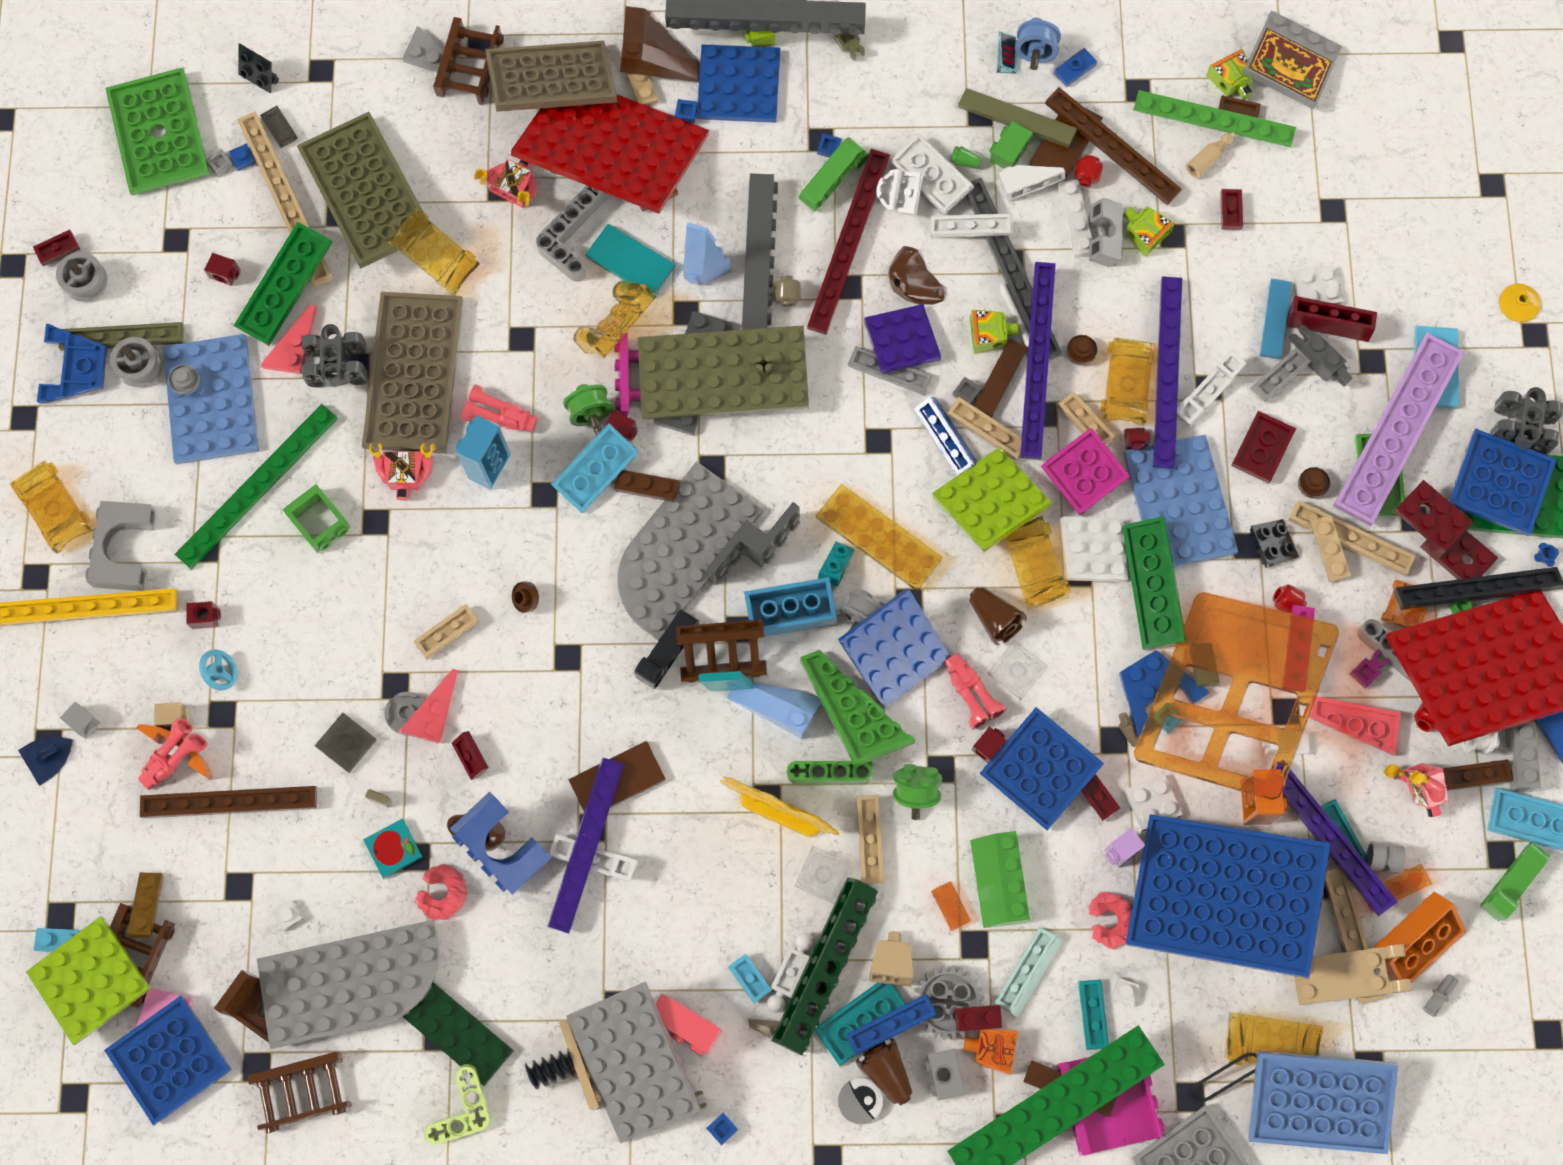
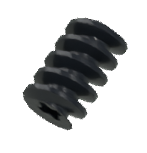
M568 1048L566 1056L561 1050L558 1051L557 1059L553 1054H550L549 1062L544 1057H541L540 1065L535 1060H532V1068L525 1063L528 1078L536 1090L540 1089V1082L545 1087L548 1086L549 1079L553 1083H557V1075L561 1080L566 1079V1072L570 1077L575 1075V1067Z

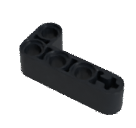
M681 609L647 658L643 657L634 671L635 677L649 687L656 689L684 648L683 644L677 645L676 626L699 625L700 620Z

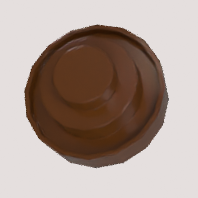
M1087 335L1074 336L1067 345L1066 354L1068 359L1076 365L1084 366L1090 364L1097 355L1096 342Z
M1318 467L1305 469L1298 479L1299 490L1309 498L1324 496L1330 487L1328 474Z
M518 582L513 587L512 602L519 612H532L537 608L539 593L532 582Z

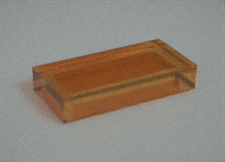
M951 881L931 891L950 931L971 922Z

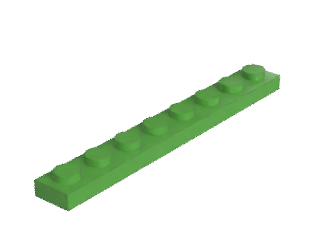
M1141 90L1138 91L1133 111L1226 133L1234 132L1235 135L1291 147L1296 130L1295 126Z

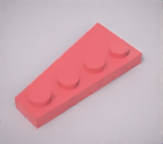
M1318 696L1312 698L1310 719L1390 755H1396L1401 712Z

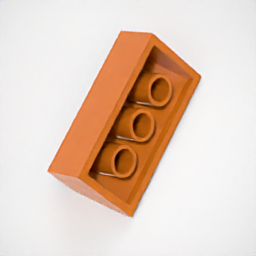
M1433 892L1373 948L1403 944L1405 957L1386 959L1388 975L1393 981L1410 979L1412 983L1466 932V929L1454 904L1438 893Z

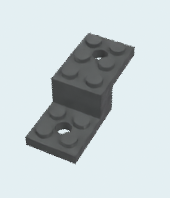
M792 502L767 534L746 519L708 566V580L714 585L718 581L722 582L729 573L727 571L732 564L735 566L740 560L741 553L760 567L765 563H770L775 555L773 552L776 548H781L788 539L786 537L790 531L794 532L799 526L800 506Z

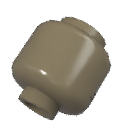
M790 275L781 276V280L774 283L775 301L784 307L797 305L796 302L801 299L800 282L793 279V276Z

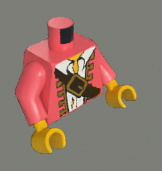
M521 159L518 163L506 160L504 163L491 169H477L475 171L474 180L480 179L479 183L481 185H484L485 181H487L490 192L521 208L524 205L529 206V201L537 195L536 180L534 179L533 172L529 170L532 164Z
M378 442V451L372 448L371 443L369 451L375 455L373 456V461L381 481L387 484L391 490H397V500H409V490H419L421 484H424L432 473L433 456L431 453L435 451V445L431 444L430 451L426 450L425 442L420 447L421 452L383 451L382 455L380 453L383 448L382 443Z
M1425 763L1414 765L1402 771L1395 764L1388 765L1383 773L1387 777L1394 779L1398 775L1400 780L1407 783L1414 803L1426 807L1428 817H1436L1442 814L1439 804L1448 801L1442 768Z

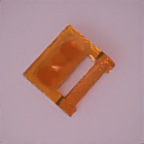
M1394 580L1392 586L1394 589L1387 609L1382 613L1381 620L1402 628L1410 627L1423 622L1428 607L1405 609L1401 611L1400 617L1394 615L1398 604L1394 594L1395 588L1411 585L1400 580Z

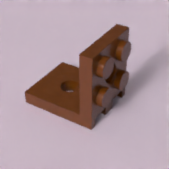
M241 970L214 1009L220 1014L235 1018L269 1043L266 1019L260 1015V1009L263 1006L260 979L252 973Z

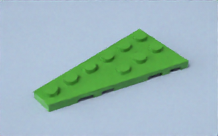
M821 650L800 657V663L855 767L915 743V739L910 734H906L901 729V726L889 718L885 711L870 696L855 686L853 680L838 670V666Z

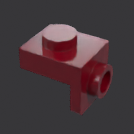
M1126 428L1124 430L1125 449L1142 450L1147 447L1150 442V432H1145V428Z

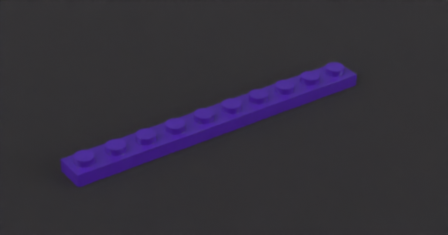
M1035 261L1020 446V458L1041 460L1056 263Z
M1162 276L1160 285L1153 468L1174 469L1182 303V278Z

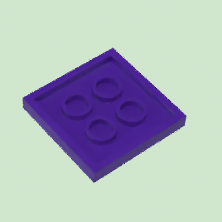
M924 304L864 317V323L881 374L941 361L942 356Z

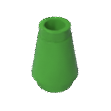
M955 146L950 161L954 162V165L977 169L981 157L963 146Z

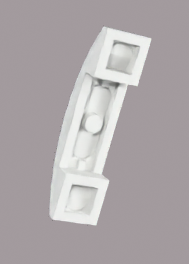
M1230 350L1194 392L1179 405L1177 415L1187 424L1191 425L1216 400L1247 363Z
M556 834L549 856L568 863L575 840ZM596 849L590 871L631 882L638 861L619 854L616 855Z

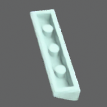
M1039 927L996 999V1005H1000L1002 1009L1017 1018L1020 1016L1062 944V940L1057 935Z

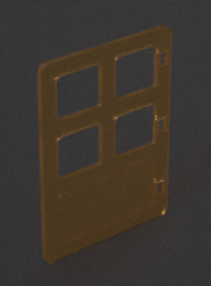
M1206 592L1199 593L1194 599L1184 624L1187 642L1176 644L1135 747L1134 757L1140 763L1269 800H1275L1281 795L1337 642L1339 629L1331 623ZM1320 647L1327 648L1324 657L1318 656ZM1190 666L1233 678L1221 710L1216 711L1174 699L1187 667ZM1255 683L1297 695L1285 728L1260 723L1237 715L1249 684ZM1299 705L1306 706L1303 716L1296 714ZM1168 716L1202 724L1214 729L1201 761H1193L1154 749L1165 719ZM1234 733L1278 746L1267 779L1260 780L1218 767L1230 734ZM1277 764L1285 765L1281 776L1274 774Z

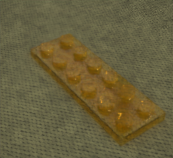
M842 483L816 514V518L917 592L943 560L940 554Z

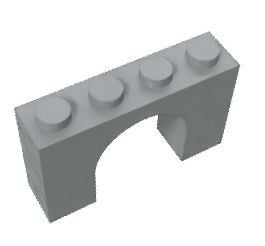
M100 501V507L96 510L97 525L92 533L94 540L93 548H90L89 551L90 566L85 574L87 583L93 588L144 591L147 570L141 565L112 562L109 557V545L118 533L127 529L154 531L157 510L151 504Z

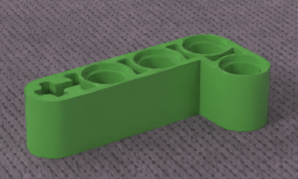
M850 137L846 138L802 190L799 200L814 212L817 211L854 167L859 169L867 161L868 153Z
M794 761L787 767V778L793 784H866L870 781L872 775V761L855 767L852 761ZM795 768H798L799 772H801L799 777H794V773H792ZM806 768H809V778H806ZM816 768H821L825 774L818 778L812 774V771ZM837 768H843L846 771V775L840 778L834 774V771ZM859 768H864L868 771V775L861 778L856 774V771Z
M1531 841L1486 896L1480 907L1498 922L1507 919L1519 905L1517 900L1550 859V855Z

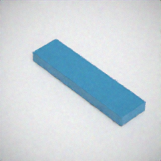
M1272 278L1270 280L1259 355L1261 357L1281 359L1292 284L1290 281Z

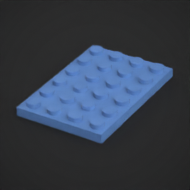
M240 334L163 346L174 463L182 464L258 452L259 446L247 336ZM183 364L194 367L201 380L198 389L186 396L175 393L168 383V377L172 369Z
M1206 434L1176 440L1174 469L1153 468L1154 445L1147 446L1142 450L1130 449L1124 451L1123 455L1128 474L1130 475L1140 519L1144 521L1162 516L1166 518L1174 567L1237 555L1238 549Z
M1257 1050L1248 1133L1249 1142L1388 1154L1398 1073L1397 1063Z

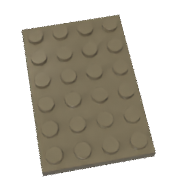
M604 40L485 49L496 112L617 102Z

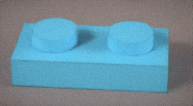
M37 928L34 951L53 952L81 930Z
M744 954L728 966L753 1004L772 991L747 954Z

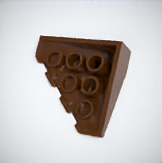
M625 7L620 72L699 82L700 63L693 59L687 53V50L677 40H674L659 22H656L650 16V13L645 8Z

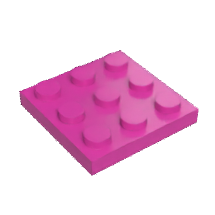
M1089 428L1041 465V468L1079 516L1130 478V475L1092 428Z

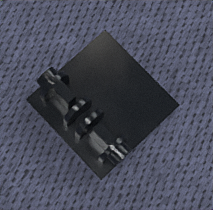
M238 44V75L271 93V85H276L279 81L277 74L272 72V62L244 45Z
M1283 519L1252 525L1251 529H1249L1251 532L1249 536L1255 544L1254 547L1260 548L1256 552L1257 554L1262 553L1259 557L1261 564L1265 568L1273 566V563L1299 558Z

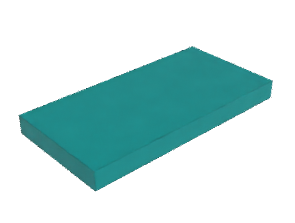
M610 224L606 225L585 254V258L651 298L656 295L675 268L674 263Z
M877 982L819 1024L814 1031L837 1064L841 1066L856 1055L846 1034L905 1005L906 1002L893 984Z

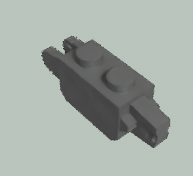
M1302 325L1298 330L1307 342H1304L1297 334L1293 333L1289 336L1291 342L1311 361L1308 366L1322 380L1327 382L1330 379L1332 381L1336 380L1343 387L1352 380L1353 377L1347 372L1348 368L1345 365L1347 361L1318 333L1314 334L1310 329Z

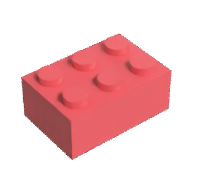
M662 993L656 1002V1006L666 1029L671 1032L670 1037L682 1045L684 1041L691 1044L690 1050L700 1056L703 1053L709 1055L722 1033L721 1028Z

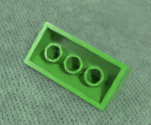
M1016 831L996 833L970 840L983 928L1027 923L1030 920Z

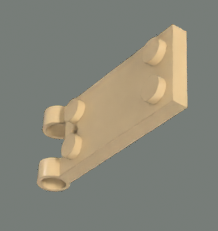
M1404 945L1313 956L1310 979L1294 976L1299 1005L1412 991L1410 979L1389 981L1386 959L1405 957ZM1376 968H1379L1381 970V973L1379 975H1376L1374 973V970Z

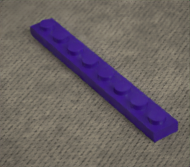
M604 757L601 759L547 924L549 928L567 934L570 933L624 764Z
M1282 761L1271 768L1281 769V776L1285 777V789L1282 790L1283 798H1286L1288 805L1317 841L1331 844L1329 856L1378 917L1396 905L1398 901L1288 765Z

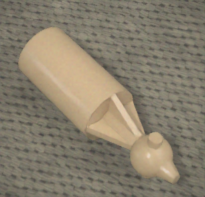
M1225 133L1221 136V141L1209 143L1186 164L1188 173L1194 178H1199L1221 157L1225 145L1232 143L1235 133Z

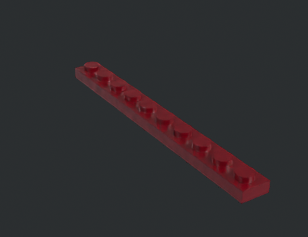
M871 149L809 319L808 330L824 335L828 333L877 195L878 182L885 173L890 154Z

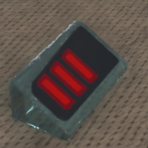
M1003 31L998 32L996 73L1016 74L1017 53L1015 51V43L1018 37Z

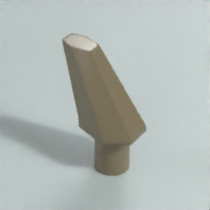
M1126 712L1120 713L1118 715L1121 722L1119 728L1132 747L1138 746L1132 721H1129Z
M748 1018L749 1027L768 1038H771V1034H774L778 1025H771L770 1021Z

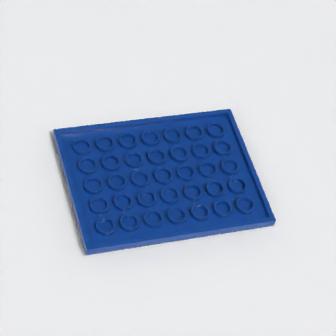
M1150 814L1144 842L1146 846L1143 848L1126 945L1310 979L1331 844Z

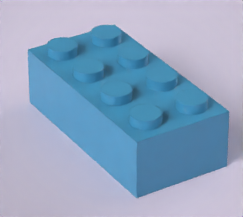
M477 415L474 421L471 420L469 422L464 438L458 441L456 453L468 479L491 490L511 454L500 426Z
M829 577L744 591L748 619H763L764 637L836 625L837 617Z

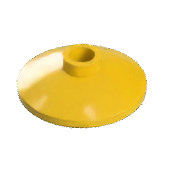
M1517 283L1509 285L1502 291L1499 297V306L1502 313L1510 320L1527 322L1535 318L1539 313L1541 300L1538 293L1532 287Z

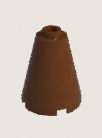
M977 587L970 593L969 602L995 645H1000L998 642L1002 640L1005 643L1008 642L1022 629V620H1027V615L1023 611L985 587Z
M890 1038L891 1043L886 1044L884 1041L863 1053L865 1058L862 1061L858 1058L855 1063L893 1104L898 1103L901 1106L911 1099L910 1095L913 1091L895 1039Z

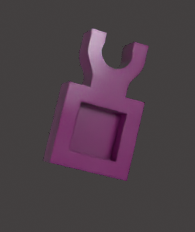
M1379 649L1371 656L1370 661L1365 658L1349 673L1365 689L1382 673L1378 668H1382L1390 662L1388 658L1383 662L1378 661L1377 656L1381 653Z

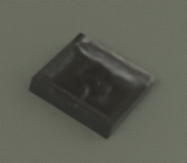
M342 712L315 744V747L346 772L350 773L377 739Z

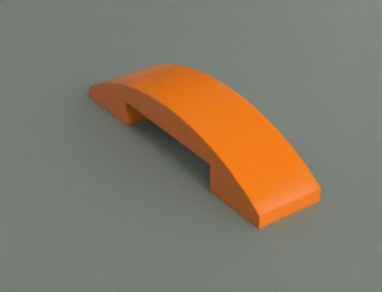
M138 724L136 727L158 744L161 743L164 737L167 739L171 733L166 729L152 725ZM181 739V740L176 744V746L179 747V746L181 745V743L183 742V739ZM190 752L189 755L192 758L187 764L211 780L213 776L204 758L199 752Z

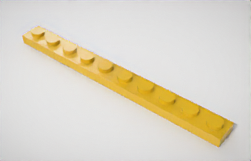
M171 588L0 602V625L178 611V590Z

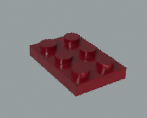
M1257 411L1231 466L1270 484L1297 428L1261 411Z

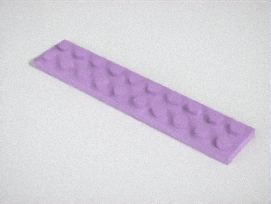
M1429 333L1424 335L1333 507L1372 526L1464 351Z

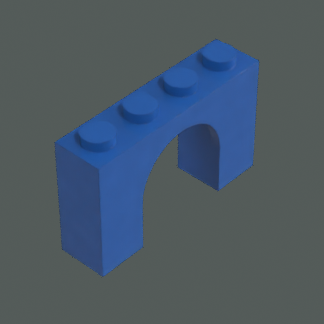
M489 791L450 828L454 833L452 838L460 847L463 844L466 845L469 849L466 853L474 862L478 859L482 862L483 866L480 868L489 877L494 875L498 879L495 884L503 892L508 890L513 895L551 857L532 837L510 857L496 859L487 855L485 840L489 831L509 813Z

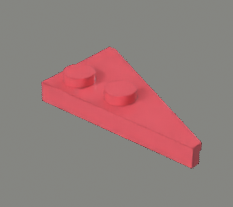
M310 304L264 359L261 363L263 369L302 374V366L306 358V354L302 349V337L311 334L317 310L315 305Z
M452 669L441 680V683L421 703V706L411 715V718L399 729L398 733L437 744L441 742L458 670Z

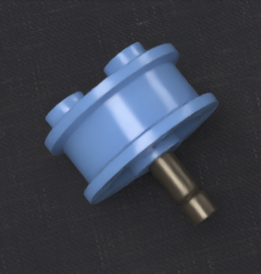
M1035 17L1018 27V40L1015 43V51L1020 58L1031 62V70H1037L1038 63L1050 62L1057 57L1061 32L1056 25Z

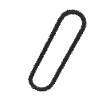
M1243 1054L1195 1083L1191 1089L1192 1097L1196 1101L1206 1102L1254 1074L1255 1069L1206 1098H1198L1194 1093L1195 1088L1245 1057L1254 1056L1257 1058V1054Z

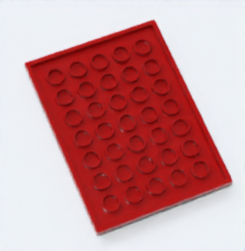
M616 94L617 102L540 108L511 149V156L660 214L709 136V130L679 118L675 119V116Z
M1542 592L1520 594L1389 632L1386 636L1448 747L1563 712V625Z

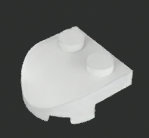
M900 169L890 170V173L884 178L882 177L878 182V199H880L885 208L891 211L916 215L923 174L901 171Z

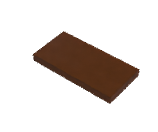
M1088 110L1091 114H1093L1097 119H1099L1102 122V116ZM1059 115L1055 119L1056 121L1070 125ZM1078 131L1069 148L1043 139L1031 158L1029 165L1064 168L1065 180L1063 181H1066L1088 145L1089 140Z
M647 741L610 758V760L624 764L610 808L666 780ZM600 764L568 779L583 811H585Z

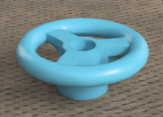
M217 649L209 650L203 654L199 662V671L204 682L215 690L222 691L231 688L237 680V667L231 656ZM214 656V663L206 667L208 658ZM222 658L228 663L231 675L225 671L222 665ZM224 679L227 683L218 684L215 681Z

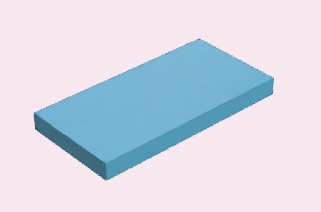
M1415 327V352L1426 333L1458 348L1457 328ZM1458 365L1435 407L1457 408L1459 406Z
M608 423L557 476L551 485L583 513L634 459L639 451Z
M1497 787L1494 790L1487 831L1527 842L1532 841L1538 845L1563 851V805Z

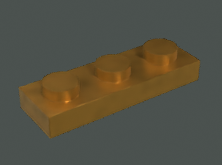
M139 873L127 932L128 937L152 938L163 882L162 873Z

